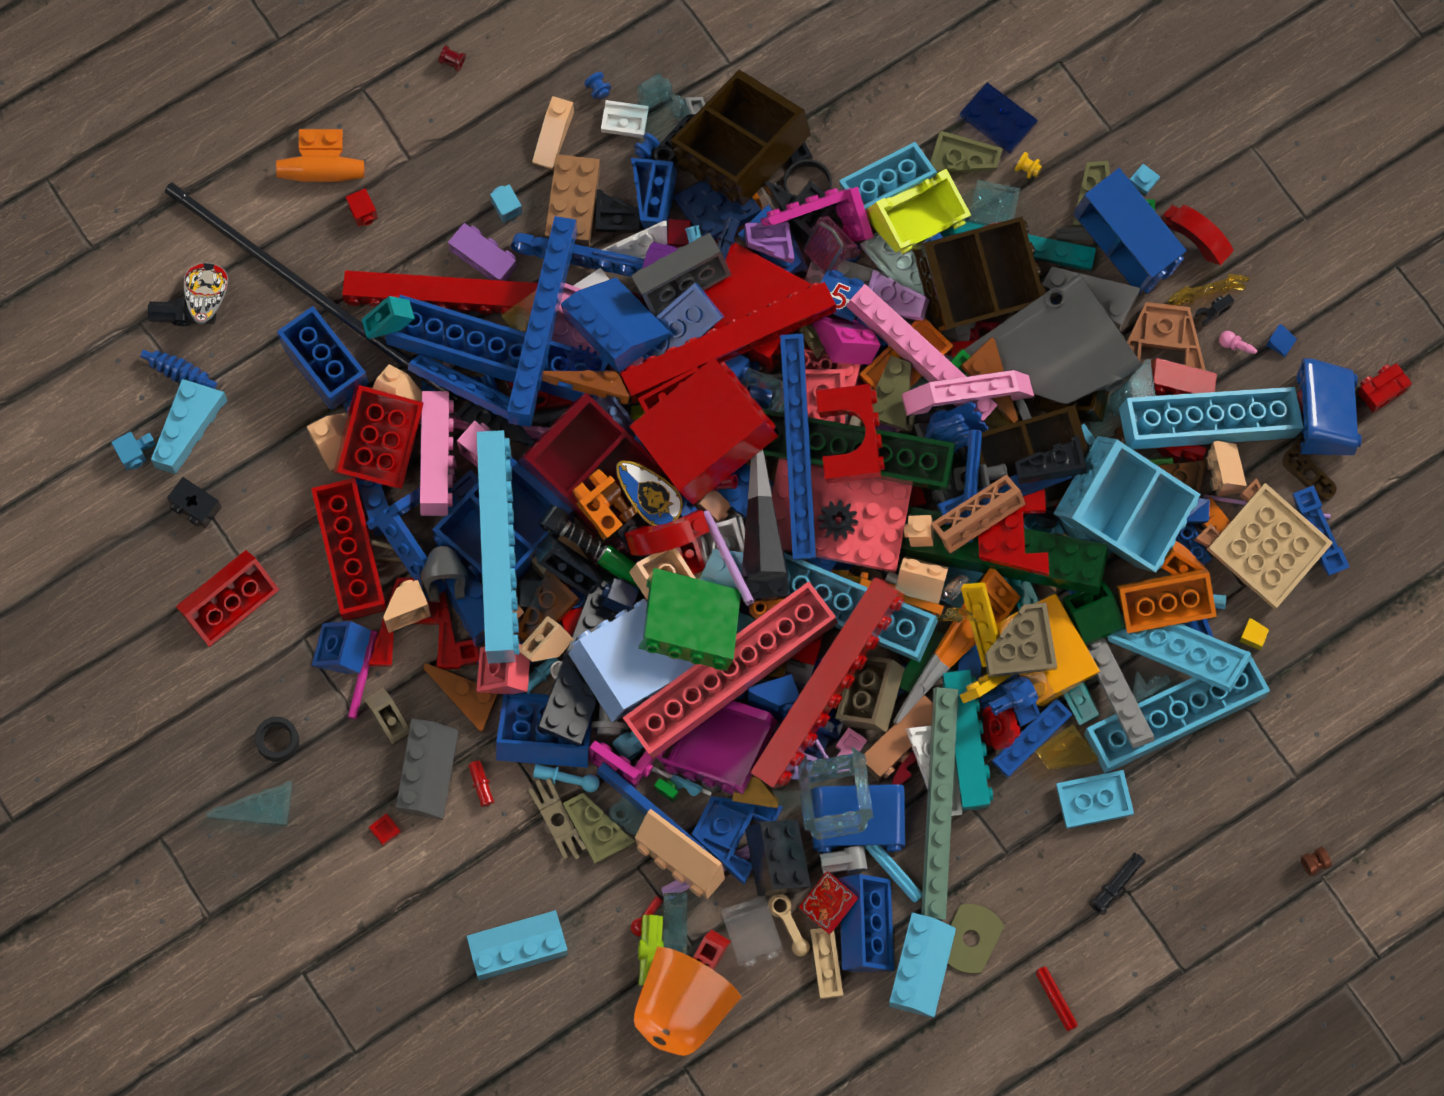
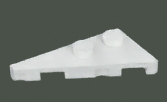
M662 221L602 250L645 259L651 243L656 242L667 245V222Z

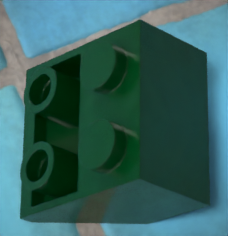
M1104 581L1101 582L1098 596L1076 592L1063 598L1064 608L1085 645L1126 629L1114 595Z

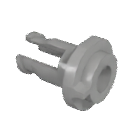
M599 704V721L592 722L591 728L597 729V734L621 736L624 730H628V724L621 722L622 717L612 723L601 704Z

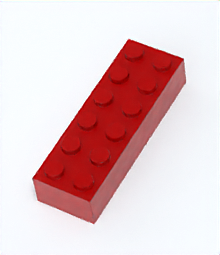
M351 478L311 488L343 622L385 612L387 610L356 479Z

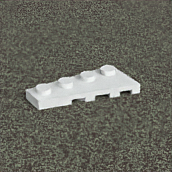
M931 726L907 728V735L928 789ZM954 760L952 816L962 815L956 760Z

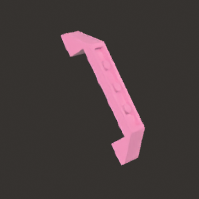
M1012 370L929 382L902 393L901 396L906 416L928 413L932 406L1011 395L1013 401L1033 398L1034 394L1029 375Z

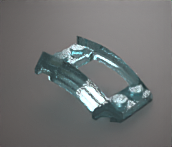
M853 747L852 754L817 759L808 762L806 755L798 767L805 831L809 830L817 840L864 832L868 827L867 822L869 819L874 818L866 755ZM854 775L859 811H849L842 814L815 818L811 783Z

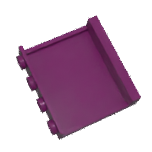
M731 701L675 742L668 759L660 757L659 761L665 766L664 769L671 774L677 775V773H681L691 781L699 779L703 784L714 788L716 785L721 787V790L733 795L736 792L743 795L752 777L750 772L762 755L778 721L767 711Z

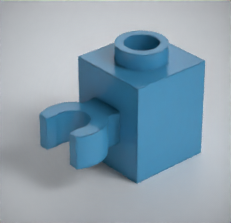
M129 432L111 442L126 471L141 467L143 462L147 461L142 451L156 445L150 433L145 434L136 441L132 432Z

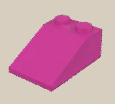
M827 316L812 323L832 363L871 365L881 345L872 329L855 320L852 322L839 316Z

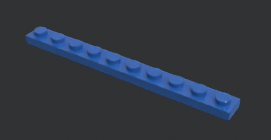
M780 335L793 560L816 559L804 335Z

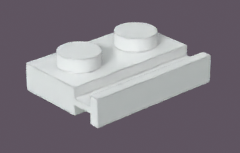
M606 100L601 132L643 138L649 106Z

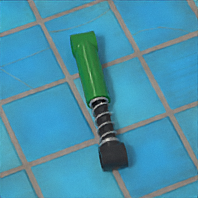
M550 505L539 522V526L553 536H566L569 538V541L575 542L577 547L580 546L586 550V553L589 552L594 555V559L598 558L597 563L618 578L628 581L630 585L639 588L629 573L636 562L611 545H601V541H595L592 535L588 536L584 533L583 529L579 530L576 528L575 524H572L569 520L570 516L565 511L555 505Z

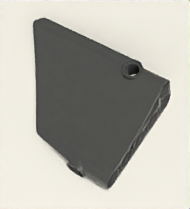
M1080 274L1061 287L1049 290L1043 296L964 349L971 356L990 337H993L1004 372L1015 370L1029 375L1034 395L1062 404H1070L1097 390L1106 389L1108 392L1112 391L1123 383V378L1143 366ZM1062 297L1059 304L1053 305L1056 298Z

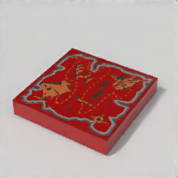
M826 871L799 908L824 931L831 934L857 901L858 897L835 876Z

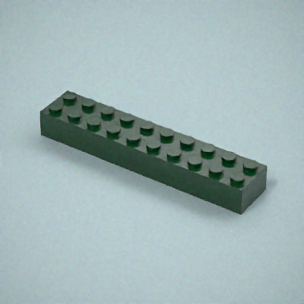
M763 409L766 416L776 426L773 430L778 436L763 448L764 457L766 460L777 462L779 459L787 460L785 413ZM808 417L812 466L824 468V456L851 453L858 449L864 441L865 427ZM876 429L877 434H881L882 448H878L879 457L883 456L885 470H881V477L877 479L944 492L948 491L956 449L955 443Z
M908 506L905 524H908V516L931 515L932 522L942 516L938 511ZM953 523L944 524L940 528L945 532L952 527ZM1024 528L1025 554L1048 552L1049 577L980 560L978 536L973 538L972 542H967L952 553H949L941 537L934 529L933 546L911 547L909 537L905 538L903 532L899 557L909 556L940 565L985 574L991 568L996 569L1002 577L1098 596L1108 557L1107 544Z

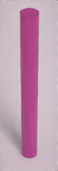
M371 630L369 644L364 656V664L361 672L358 673L348 713V718L357 719L370 667L369 660L371 659L378 634L376 631Z

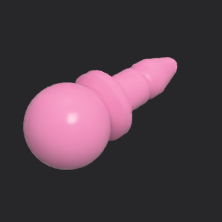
M1224 331L1219 336V343L1224 348H1231L1234 351L1239 349L1250 354L1257 353V350L1252 345L1241 341V337L1236 336L1232 331Z

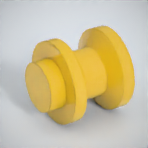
M1024 152L1015 167V171L1023 170L1027 172L1028 179H1031L1032 176L1036 178L1042 169V166L1039 165L1041 160L1036 159L1032 161L1028 158L1029 153Z

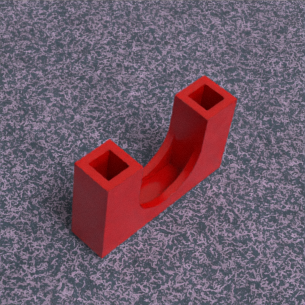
M870 384L816 390L817 408L820 418L851 415L860 419L866 429L864 441L855 451L848 454L823 457L824 476L827 484L881 477V470H885L884 458L883 456L879 457L878 448H882L881 434H877L876 426H880L879 413L874 412V404H878L876 390H872Z

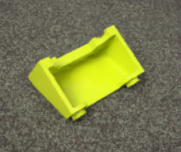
M947 169L937 173V176L927 179L921 184L894 197L883 198L875 202L866 210L869 224L896 253L906 254L912 250L911 247L928 239L938 232L951 227L954 230L965 225V219L971 216Z

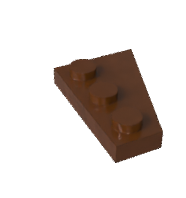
M1205 460L1157 465L1199 493L1206 464Z
M547 569L540 587L538 586L534 593L536 595L530 607L527 608L519 624V633L517 634L524 641L528 639L547 616L559 623L580 600L556 575Z

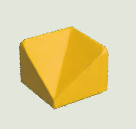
M1249 618L1239 642L1261 650L1269 629Z

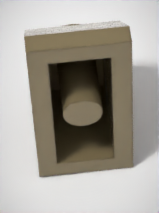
M384 688L364 699L391 744L409 734L410 729Z

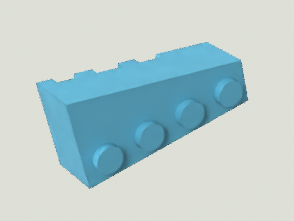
M182 379L151 458L155 468L173 474L179 471L192 452V448L197 441H200L206 428L214 421L220 408L228 401L223 391Z

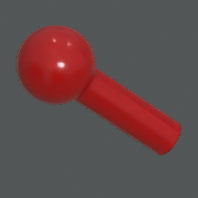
M655 896L643 915H654L663 901ZM642 917L635 919L630 927L631 932L638 937H641Z

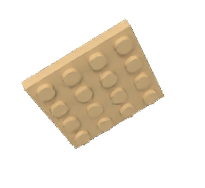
M1264 483L1207 550L1273 609H1276L1333 542L1270 486Z

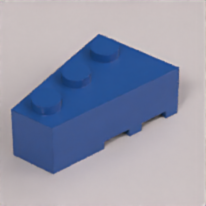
M631 158L639 215L644 229L662 221H666L668 226L678 173L674 163L670 161Z
M468 572L469 584L465 598L456 600L454 584L457 579H444V584L446 585L445 592L456 613L459 614L463 626L468 631L475 647L479 646L485 641L483 584Z

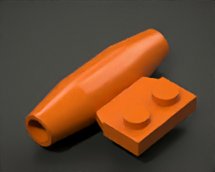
M299 129V152L301 156L276 160V177L299 182H343L364 178V160L340 156L343 153V129Z

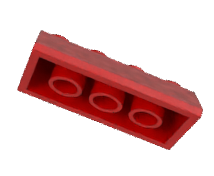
M245 550L175 607L207 646L210 647L277 593L279 589L258 560Z

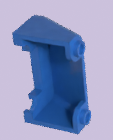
M1303 358L1296 373L1297 384H1299V389H1302L1304 428L1302 433H1304L1305 441L1300 444L1301 454L1355 455L1357 447H1361L1362 442L1361 434H1358L1355 399V387H1357L1358 381L1357 374H1354L1352 369L1312 358Z
M903 785L821 786L812 789L813 851L818 850L819 854L831 853L832 849H835L836 846L882 845V847L887 848L888 852H899L901 848H905V794Z

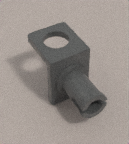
M979 464L978 487H988L990 485L989 481L1000 479L1005 475L1008 476L1006 465L1001 464L987 467L985 464ZM966 466L953 469L956 489L959 491L965 489V484L961 482L960 475L966 471Z

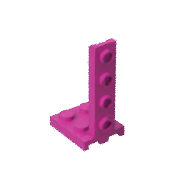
M858 187L844 190L830 189L824 192L825 196L818 198V195L805 198L806 203L800 205L799 202L786 205V210L780 211L778 208L766 212L767 216L760 219L763 226L775 225L836 203V212L843 223V234L848 240L854 242L874 237Z
M594 741L589 748V762L598 768L603 763H606L636 789L640 779L643 776L647 777L654 767L652 763L655 759H660L666 750L654 759L646 751L633 767L626 757L615 755L607 744Z

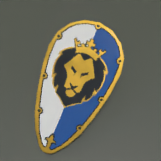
M620 461L617 463L616 471L620 486L644 521L652 526L678 519L683 503L681 495L673 485L640 464L630 461Z

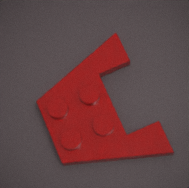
M1045 489L1024 496V506L978 535L980 560L1049 577L1048 552L1025 554L1023 514L1046 513Z

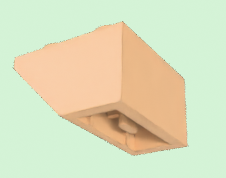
M1221 441L1213 442L1210 450H1208L1207 457H1205L1206 467L1212 473V478H1210L1212 490H1216L1218 497L1242 493L1247 485L1237 444Z

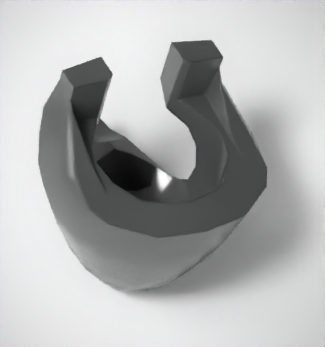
M440 546L434 548L430 552L420 575L421 584L430 602H440L439 589L433 581L448 578L457 579L454 584L455 599H464L469 584V575L465 565L451 547Z

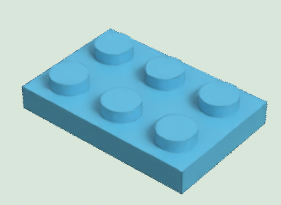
M1123 770L1056 784L1066 829L1134 815Z

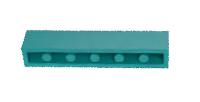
M970 670L943 673L942 676L943 688L958 689L955 760L962 811L988 808L990 801H993L992 787L988 788L987 779L990 778L989 766L984 765L983 756H987L985 742L981 743L980 734H983L982 720L977 718V712L980 711L979 699L976 698L963 703L959 696L967 690V685L976 681L975 676H971Z

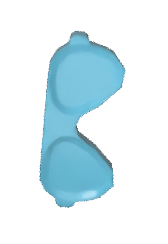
M675 775L671 778V782L677 786V789L686 788L691 796L698 795L703 786L690 782L687 778L685 780Z

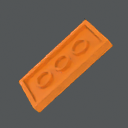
M925 317L924 321L916 320L911 325L943 356L953 348V345ZM890 346L859 374V377L866 384L871 385L872 390L876 389L890 356L904 360ZM913 367L910 388L923 377Z

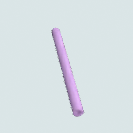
M704 511L710 534L745 604L751 605L754 603V599L710 512Z

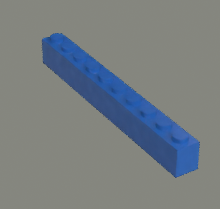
M554 216L507 409L508 423L527 427H531L542 382L541 376L545 369L577 236V222L575 219Z

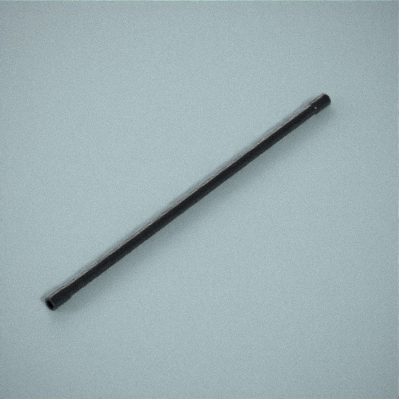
M173 182L168 184L165 189L167 195L179 204H183L408 370L409 362L412 361L410 357L396 347L388 345L381 336L371 339L367 338L361 321L191 198L187 192ZM416 375L418 378H420L422 381H424L426 384H428L436 391H449L443 387L437 386L435 383L423 377H419L418 375ZM449 391V400H454V405H456L462 397Z

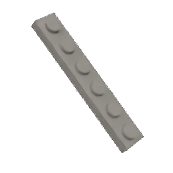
M1105 638L1086 645L1101 671L1096 676L1132 748L1153 742L1154 735Z

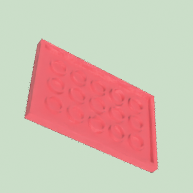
M779 459L772 499L783 551L792 552L787 460ZM811 465L816 557L896 573L912 485L877 478L827 484L824 468ZM839 500H842L843 507L850 503L849 511H857L856 517L852 519H856L859 522L857 526H852L855 529L853 535L847 532V540H844L840 535L838 540L834 541V535L832 534L828 538L825 537L826 529L819 530V526L823 522L818 521V516L824 515L821 512L822 507L829 509L830 501L834 503V506H837ZM836 517L835 524H840L841 518Z

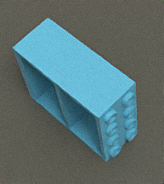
M1098 436L1084 459L1087 473L1075 475L1053 514L1094 541L1107 544L1108 550L1136 568L1157 572L1163 566L1166 554L1175 545L1179 531L1185 527L1190 512L1196 508L1201 494L1119 440Z

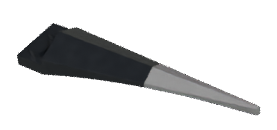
M763 449L751 458L742 577L754 602L785 599L790 595L789 574L776 519Z

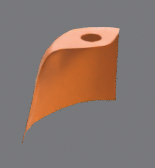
M658 946L636 1005L634 1024L638 1031L654 1047L681 1056L690 1055L708 1039L742 996L728 980L700 961L679 951ZM667 1029L670 1034H664L662 1030ZM653 1037L663 1039L666 1045L656 1043Z

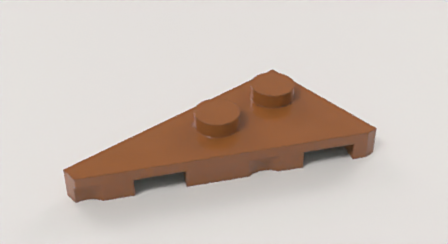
M990 337L960 366L969 377L1004 372L993 337ZM1011 395L991 398L997 404L996 408L1010 424L1018 420Z
M617 371L542 372V381L558 386L559 381L573 385L572 390L594 394L601 398L612 395L621 398L620 403L628 404L629 395Z
M425 663L423 669L428 673V676L437 683L447 697L473 723L476 729L483 733L499 694L476 692V682Z

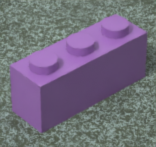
M464 223L448 241L449 250L489 280L507 281L517 269L515 256L507 250L504 252L498 248V244L493 239L483 237L481 232L473 225L468 226Z

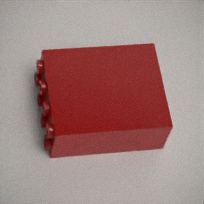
M734 243L730 247L726 258V264L731 276L703 290L724 316L712 329H720L733 319L740 320L753 310L760 311L773 301L780 302L787 299V296L793 292L800 293L807 290V287L811 284ZM795 330L786 335L796 334L798 330ZM781 338L746 352L742 356L748 358L749 361H758L759 366L771 374L778 363L774 357L781 353Z
M712 358L630 425V428L677 490L693 505L778 437L773 430L776 428L774 423L751 397V394L741 384L735 373L724 361L719 363L715 358Z

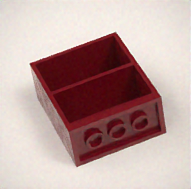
M587 393L579 396L518 460L529 473L573 510V515L595 536L600 535L599 531L576 504L579 501L572 490L583 482L591 492L596 486L588 477L599 469L607 477L611 476L615 480L614 482L621 489L620 496L629 508L631 503L621 488L617 477L616 465L618 462H634L652 470L661 477L663 476L660 473L662 468L655 459ZM612 504L609 509L620 519L619 515L621 512Z

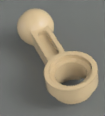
M783 894L773 895L767 903L769 913L781 918L793 942V953L799 957L806 956L810 951V944L806 939L802 938L791 916V902L789 898ZM778 899L784 900L786 904L785 910L780 913L774 909V903Z

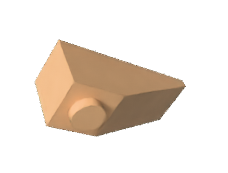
M552 96L532 164L553 170L556 154L559 155L574 114L573 102Z

